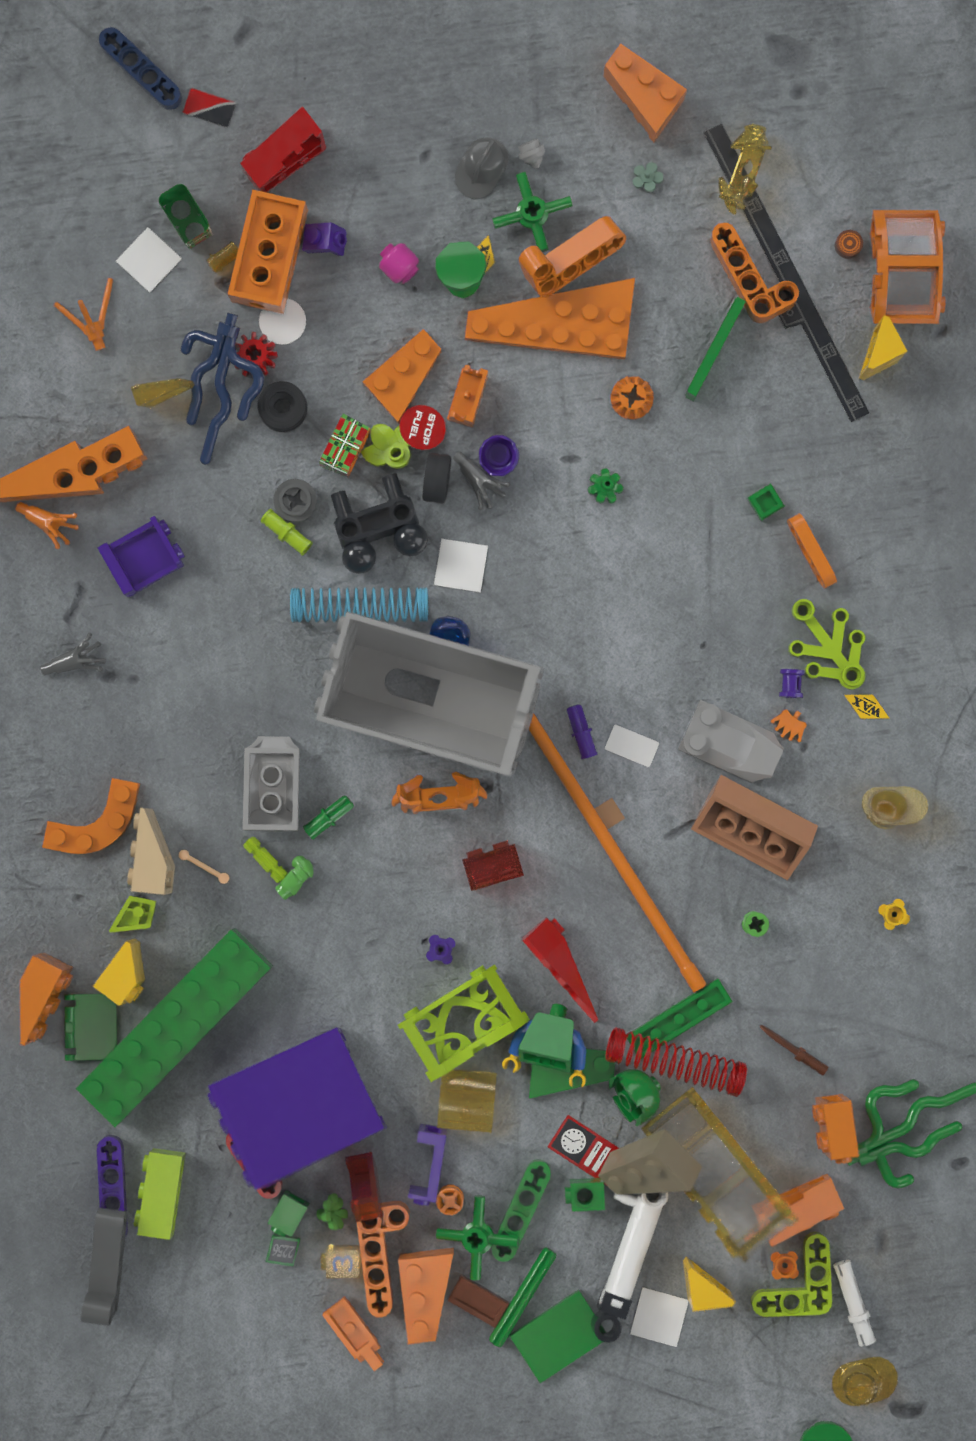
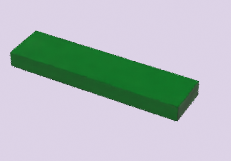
M739 297L735 298L689 385L685 398L694 402L743 309L745 300Z
M716 978L632 1032L634 1037L640 1033L643 1039L649 1036L651 1042L657 1038L659 1043L664 1040L668 1043L733 1001L720 980ZM629 1034V1036L627 1037V1040L629 1041L630 1045L632 1042L631 1034ZM640 1036L637 1037L634 1043L635 1053H637L640 1046ZM648 1038L643 1043L641 1059L645 1057L649 1047ZM657 1041L653 1043L651 1053L657 1049Z

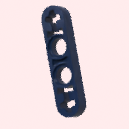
M109 27L102 30L99 35V43L103 51L161 107L167 110L179 107L182 102V95L177 85L118 29ZM107 38H116L118 45L122 48L120 52H118L113 44L108 45ZM133 53L138 56V61L135 65L127 66L124 64V58L127 54ZM155 72L157 80L153 84L143 82L145 73ZM163 86L170 94L174 91L175 99L172 101L170 99L165 100V96L159 88Z

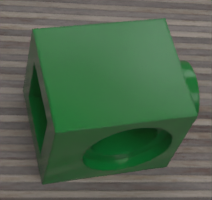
M600 1178L570 1179V1187H565L566 1204H571L572 1212L605 1210L604 1182ZM583 1188L591 1190L592 1197L587 1201L579 1200L577 1198L579 1190Z
M286 1190L267 1224L272 1226L271 1230L282 1237H285L286 1234L292 1237L310 1203Z

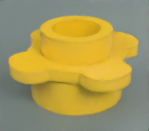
M895 899L891 904L879 906L878 912L884 918V927L886 929L893 930L895 926L909 923L910 916L904 908L903 900ZM892 912H896L897 915L893 917Z

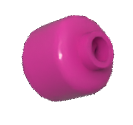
M390 243L380 253L382 260L379 263V268L393 283L402 282L405 284L419 271L417 267L419 263L418 257L404 243L397 244L395 247Z

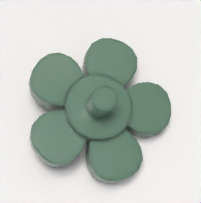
M653 162L646 165V170L644 166L638 165L634 169L636 177L633 179V185L638 189L644 186L646 192H652L656 189L655 184L662 183L663 174L662 172H657V164Z

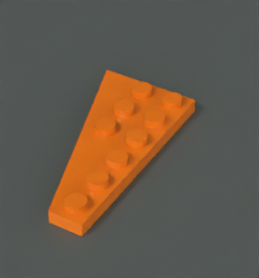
M635 278L552 294L545 298L537 297L468 311L465 340L625 360Z

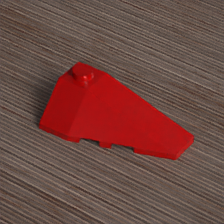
M545 917L522 937V941L545 968L550 970L560 985L569 992L574 1001L595 1023L599 1019L568 944L561 934L565 929L555 918L550 921Z

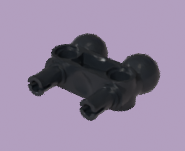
M396 473L382 478L389 499L385 503L353 512L346 491H339L331 495L337 515L334 526L341 547L344 549L342 562L350 572L356 574L366 573L374 566L376 551L370 542L394 535V546L397 551L409 557L422 553L427 546V533L419 525L411 497L404 495ZM400 509H406L409 511V516L406 519L400 520L395 517L396 512ZM349 526L358 528L357 533L353 537L344 535L345 529Z

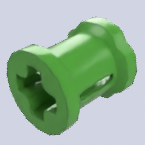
M756 911L745 914L741 922L743 930L755 937L764 935L769 928L767 917ZM753 917L762 922L758 925L759 930L757 931L754 928H749V925L752 923L751 918Z

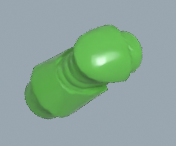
M297 856L292 860L294 869L275 887L278 894L284 900L296 895L307 878L313 877V865L304 856Z

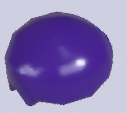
M505 435L491 436L483 442L479 449V463L491 476H506L513 472L519 463V449L516 443Z

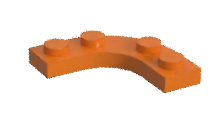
M112 778L103 814L94 823L87 826H72L47 821L42 848L72 854H87L108 847L119 839L130 825L136 807L140 783Z

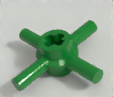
M522 172L516 175L523 198L519 202L516 212L492 218L493 225L497 229L519 222L525 228L532 229L536 246L542 252H546L549 248L542 226L547 221L549 213L573 207L572 200L568 196L545 203L541 198L533 196L527 174ZM533 208L534 212L537 211V215L531 217V214H528V209Z
M483 1195L474 1196L473 1221L468 1223L463 1230L437 1228L436 1239L462 1242L464 1248L471 1253V1280H481L482 1254L489 1251L492 1245L517 1248L519 1246V1236L494 1234L491 1227L484 1222L485 1196ZM475 1233H478V1238L483 1239L480 1243L477 1242L476 1237H473Z

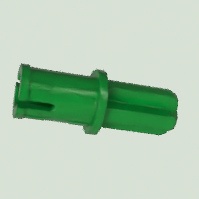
M342 796L327 809L322 808L321 813L304 825L303 829L312 840L316 839L317 836L331 825L334 827L337 820L353 809V802L348 796Z

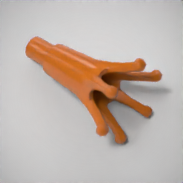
M21 501L16 505L15 510L25 515L27 520L42 529L50 537L55 545V549H60V545L56 540L57 537L61 538L66 545L70 544V541L58 530L60 526L75 530L79 528L77 524L67 523V519L77 517L76 513H52L34 505L29 506Z

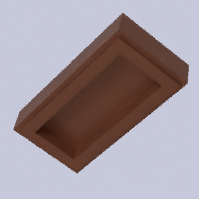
M462 1274L447 1300L496 1328L509 1305L507 1300Z

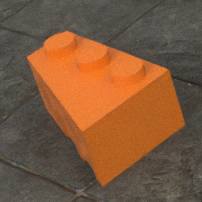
M621 43L605 64L604 78L622 102L626 103L634 114V118L638 123H641L654 143L683 103L687 89Z
M828 1174L752 1206L762 1232L771 1247L801 1231L812 1228L822 1220L826 1221L837 1217L839 1211L844 1209L833 1181Z
M454 1247L399 1255L398 1263L408 1344L436 1341Z

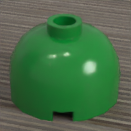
M628 1069L609 1079V1089L614 1087L617 1094L613 1096V1100L629 1122L635 1120V1126L638 1127L657 1113L660 1107L661 1097L659 1091L661 1087L654 1076L650 1077L647 1073L638 1069Z

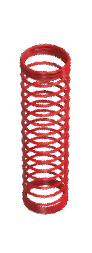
M615 1027L611 1032L606 1048L607 1062L614 1063L617 1061L618 1065L621 1063L626 1039L631 1034L632 1042L625 1061L626 1067L630 1065L635 1040L640 1036V1046L634 1061L635 1069L638 1068L641 1060L643 1043L648 1038L649 1047L643 1060V1071H646L648 1067L651 1047L657 1041V1050L651 1064L652 1074L657 1068L660 1048L665 1043L666 1051L660 1064V1076L664 1074L668 1060V1051L673 1045L674 1054L669 1064L668 1078H671L673 1075L677 1052L682 1048L683 1055L676 1072L677 1081L682 1076L685 1055L690 1050L691 1058L685 1071V1083L691 1077L694 1056L698 1052L700 1059L693 1075L694 1086L698 1083L701 1074L702 1059L707 1055L708 1062L701 1079L702 1088L707 1084L713 1057H716V1065L710 1078V1090L716 1085L719 1063L722 1059L725 1061V1066L718 1082L719 1093L724 1088L730 1062H733V1069L728 1078L726 1093L737 1097L744 1088L747 1077V1065L745 1062L738 1061L735 1063L733 1059L727 1061L725 1057L718 1059L716 1054L710 1057L708 1052L701 1054L700 1050L693 1053L690 1047L686 1050L683 1045L676 1048L675 1043H671L668 1046L667 1041L664 1040L659 1043L657 1038L651 1042L649 1036L643 1039L639 1033L634 1037L632 1031L626 1034L622 1028Z

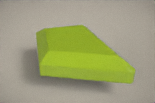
M130 895L109 932L151 928L157 901Z

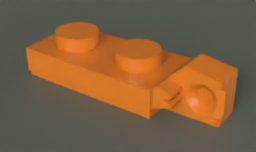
M345 1296L322 1313L325 1320L354 1359H358L360 1363L366 1360L373 1371L383 1365L384 1360L377 1352L381 1348L378 1340Z

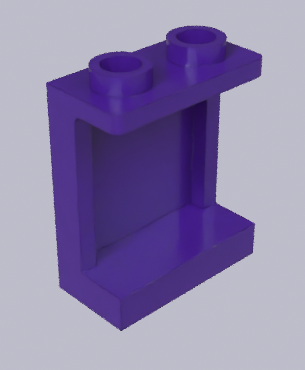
M156 516L150 518V522L113 543L108 544L106 542L97 547L121 591L128 598L185 566L181 560L185 555L178 543L172 544L168 535L172 532L164 519L159 521Z

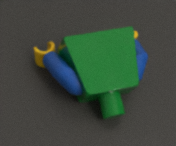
M553 1004L550 1014L538 1012L533 1019L514 1032L508 1051L510 1057L505 1058L502 1062L503 1069H507L510 1060L515 1063L513 1073L520 1070L521 1062L568 1073L571 1072L572 1068L574 1073L569 1079L570 1086H573V1077L580 1076L583 1080V1088L586 1083V1077L582 1073V1070L585 1069L586 1047L581 1033L574 1029V1021L565 1018L568 1009L564 1005Z

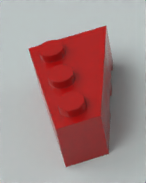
M302 106L255 150H251L243 157V161L240 163L242 170L258 191L268 193L326 150L323 132Z

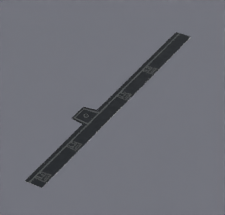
M720 124L703 132L779 282L791 281L798 287L799 296L794 307L779 315L783 326L787 329L802 325L850 422L869 414L723 125ZM784 290L787 298H785L783 301L792 300V294L789 291Z

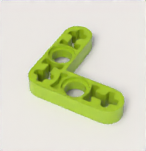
M810 1232L803 1241L805 1287L757 1290L751 1297V1306L756 1314L762 1317L822 1315L830 1310L832 1307L830 1245L822 1233ZM815 1238H818L820 1243H824L818 1249L819 1257H825L824 1261L818 1259L809 1261L810 1257L815 1258L814 1249L809 1247V1244L814 1243ZM814 1266H822L825 1269V1275L821 1280H813L810 1277V1271ZM811 1285L820 1287V1294L823 1299H826V1302H822L819 1308L812 1302V1300L817 1298V1290L815 1288L810 1289ZM791 1294L796 1295L799 1299V1304L794 1309H787L784 1306L785 1297ZM775 1295H779L778 1303L780 1310H776L775 1304H767L766 1309L762 1310L760 1305L756 1303L761 1301L762 1296H766L768 1301H776Z

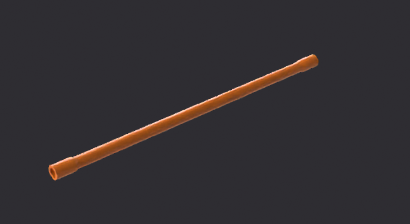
M533 713L529 727L533 738L680 968V972L692 992L700 990L707 985L706 981L695 964L687 956Z

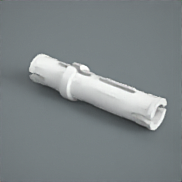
M843 1260L833 1264V1267L835 1268L850 1314L847 1317L849 1322L853 1324L859 1346H864V1343L865 1346L876 1342V1338L869 1322L870 1313L863 1304L851 1261L845 1260L844 1262Z

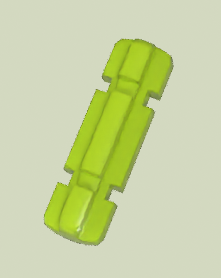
M250 837L244 843V848L254 855L253 858L267 873H271L270 876L276 883H280L288 872L282 866H278L279 862L265 847L260 846L261 843L256 837Z

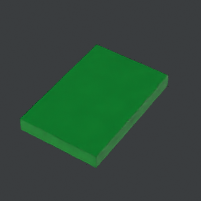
M579 1289L510 1334V1338L539 1383H542L602 1343L591 1328V1320L595 1313ZM600 1324L599 1330L603 1333H606V1330L604 1329L602 1324Z

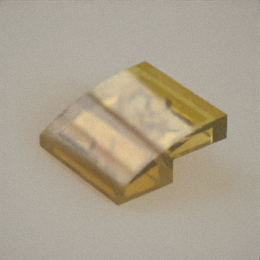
M453 1069L441 1077L437 1128L492 1133L497 1073Z

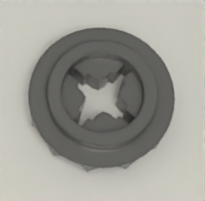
M289 479L278 486L273 502L277 513L283 519L297 523L308 519L315 511L317 497L313 487L308 482L301 479ZM301 490L300 500L305 506L296 505L290 511L291 502L285 496L295 497Z

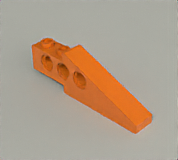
M129 426L83 449L76 441H73L0 478V503L103 494L104 491L99 483H110L119 477V473L125 470L130 472L140 468L143 465L142 462L147 460V457L134 431ZM114 451H120V460L116 463H110V454ZM96 463V472L90 476L86 475V466ZM71 475L73 478L72 484L69 487L62 488V478Z

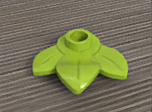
M385 424L373 425L370 433L373 444L361 451L363 458L374 466L387 464L394 469L405 467L411 458L410 445L402 438L399 426L393 430ZM395 452H401L399 457H392Z

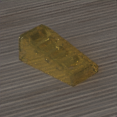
M176 378L131 386V391L137 405L152 408L192 389L194 383L190 380Z

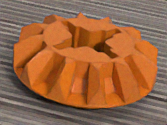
M626 376L617 381L612 389V407L623 418H641L650 411L653 405V391L649 383L639 376ZM635 387L636 396L642 400H635L631 408H628L629 399L625 397V394H630L631 390Z

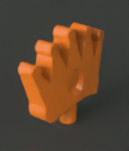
M784 709L782 713L770 720L771 723L779 720L775 731L784 727L780 734L781 737L790 732L789 741H792L793 737L798 734L797 741L801 742L806 723L798 720V717L801 715L799 711H796L792 716L787 709Z

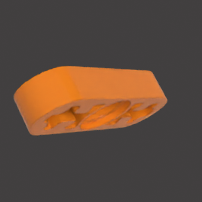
M799 513L787 519L789 529L820 585L825 589L837 582L835 573L804 517Z

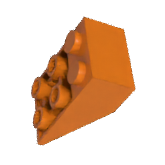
M46 953L33 955L20 979V1044L23 1046L43 1037L48 1028V1024L45 1023L48 1016L56 1012L61 1002L58 999L62 989L66 990L73 978V975L70 974L73 969L72 966Z

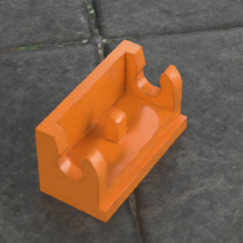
M465 365L462 368L447 420L473 428L488 379V370L482 368L479 371L474 370L470 365Z

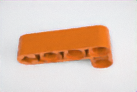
M604 216L546 255L543 254L538 246L534 245L526 248L520 254L519 264L527 281L540 297L545 298L554 294L618 251L625 244L626 235L611 217Z
M724 222L716 225L711 235L710 243L737 295L746 301L744 307L749 317L756 323H765L794 307L799 296L797 285L791 281H783L767 289L735 228L731 224ZM719 234H722L723 237L729 236L727 245L723 239L718 240ZM733 256H738L742 259L743 264L739 267H734L730 264L729 259ZM744 280H752L756 288L754 290H746L743 288L742 282ZM783 290L789 291L793 299L783 301L778 293ZM758 303H764L767 305L769 312L759 314L754 306Z
M402 1201L365 1205L361 1208L357 1217L367 1307L369 1312L375 1317L382 1318L387 1316L393 1305V1290L385 1232L401 1230L407 1225L410 1210L406 1203ZM394 1209H399L404 1213L405 1218L402 1221L395 1222L390 1218V1212ZM366 1213H372L377 1217V1223L367 1225L363 1222L362 1216ZM377 1241L381 1246V1250L372 1253L367 1250L366 1243ZM374 1268H379L384 1272L385 1276L381 1280H374L369 1272ZM381 1288L382 1301H386L384 1307H379V1304L375 1303L378 1295L377 1290Z

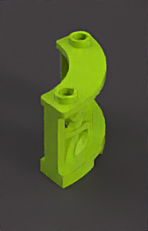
M495 964L487 969L484 965L469 973L472 977L471 979L421 1010L416 1006L403 1014L405 1020L399 1023L398 1027L404 1030L428 1071L425 1074L430 1082L449 1073L473 1057L486 1046L489 1047L530 1021L526 1012L519 1010L496 972L497 967ZM485 980L488 981L497 996L489 1004L484 1002L488 997V989L484 994L477 992V986ZM470 987V997L455 996ZM499 1001L510 1019L494 1007ZM443 1003L438 1018L434 1014L429 1013V1011ZM452 1006H467L481 1010L474 1022V1033L477 1039L473 1042L460 1033L450 1032L444 1034L446 1021ZM486 1014H489L490 1017L485 1021L491 1022V1028L483 1030L480 1027V1022ZM422 1019L429 1020V1028L423 1029V1031L427 1033L435 1032V1038L425 1041L415 1024ZM457 1038L460 1041V1046L458 1049L453 1050L450 1047L451 1042L445 1044L444 1040ZM435 1044L439 1063L437 1062L428 1045Z

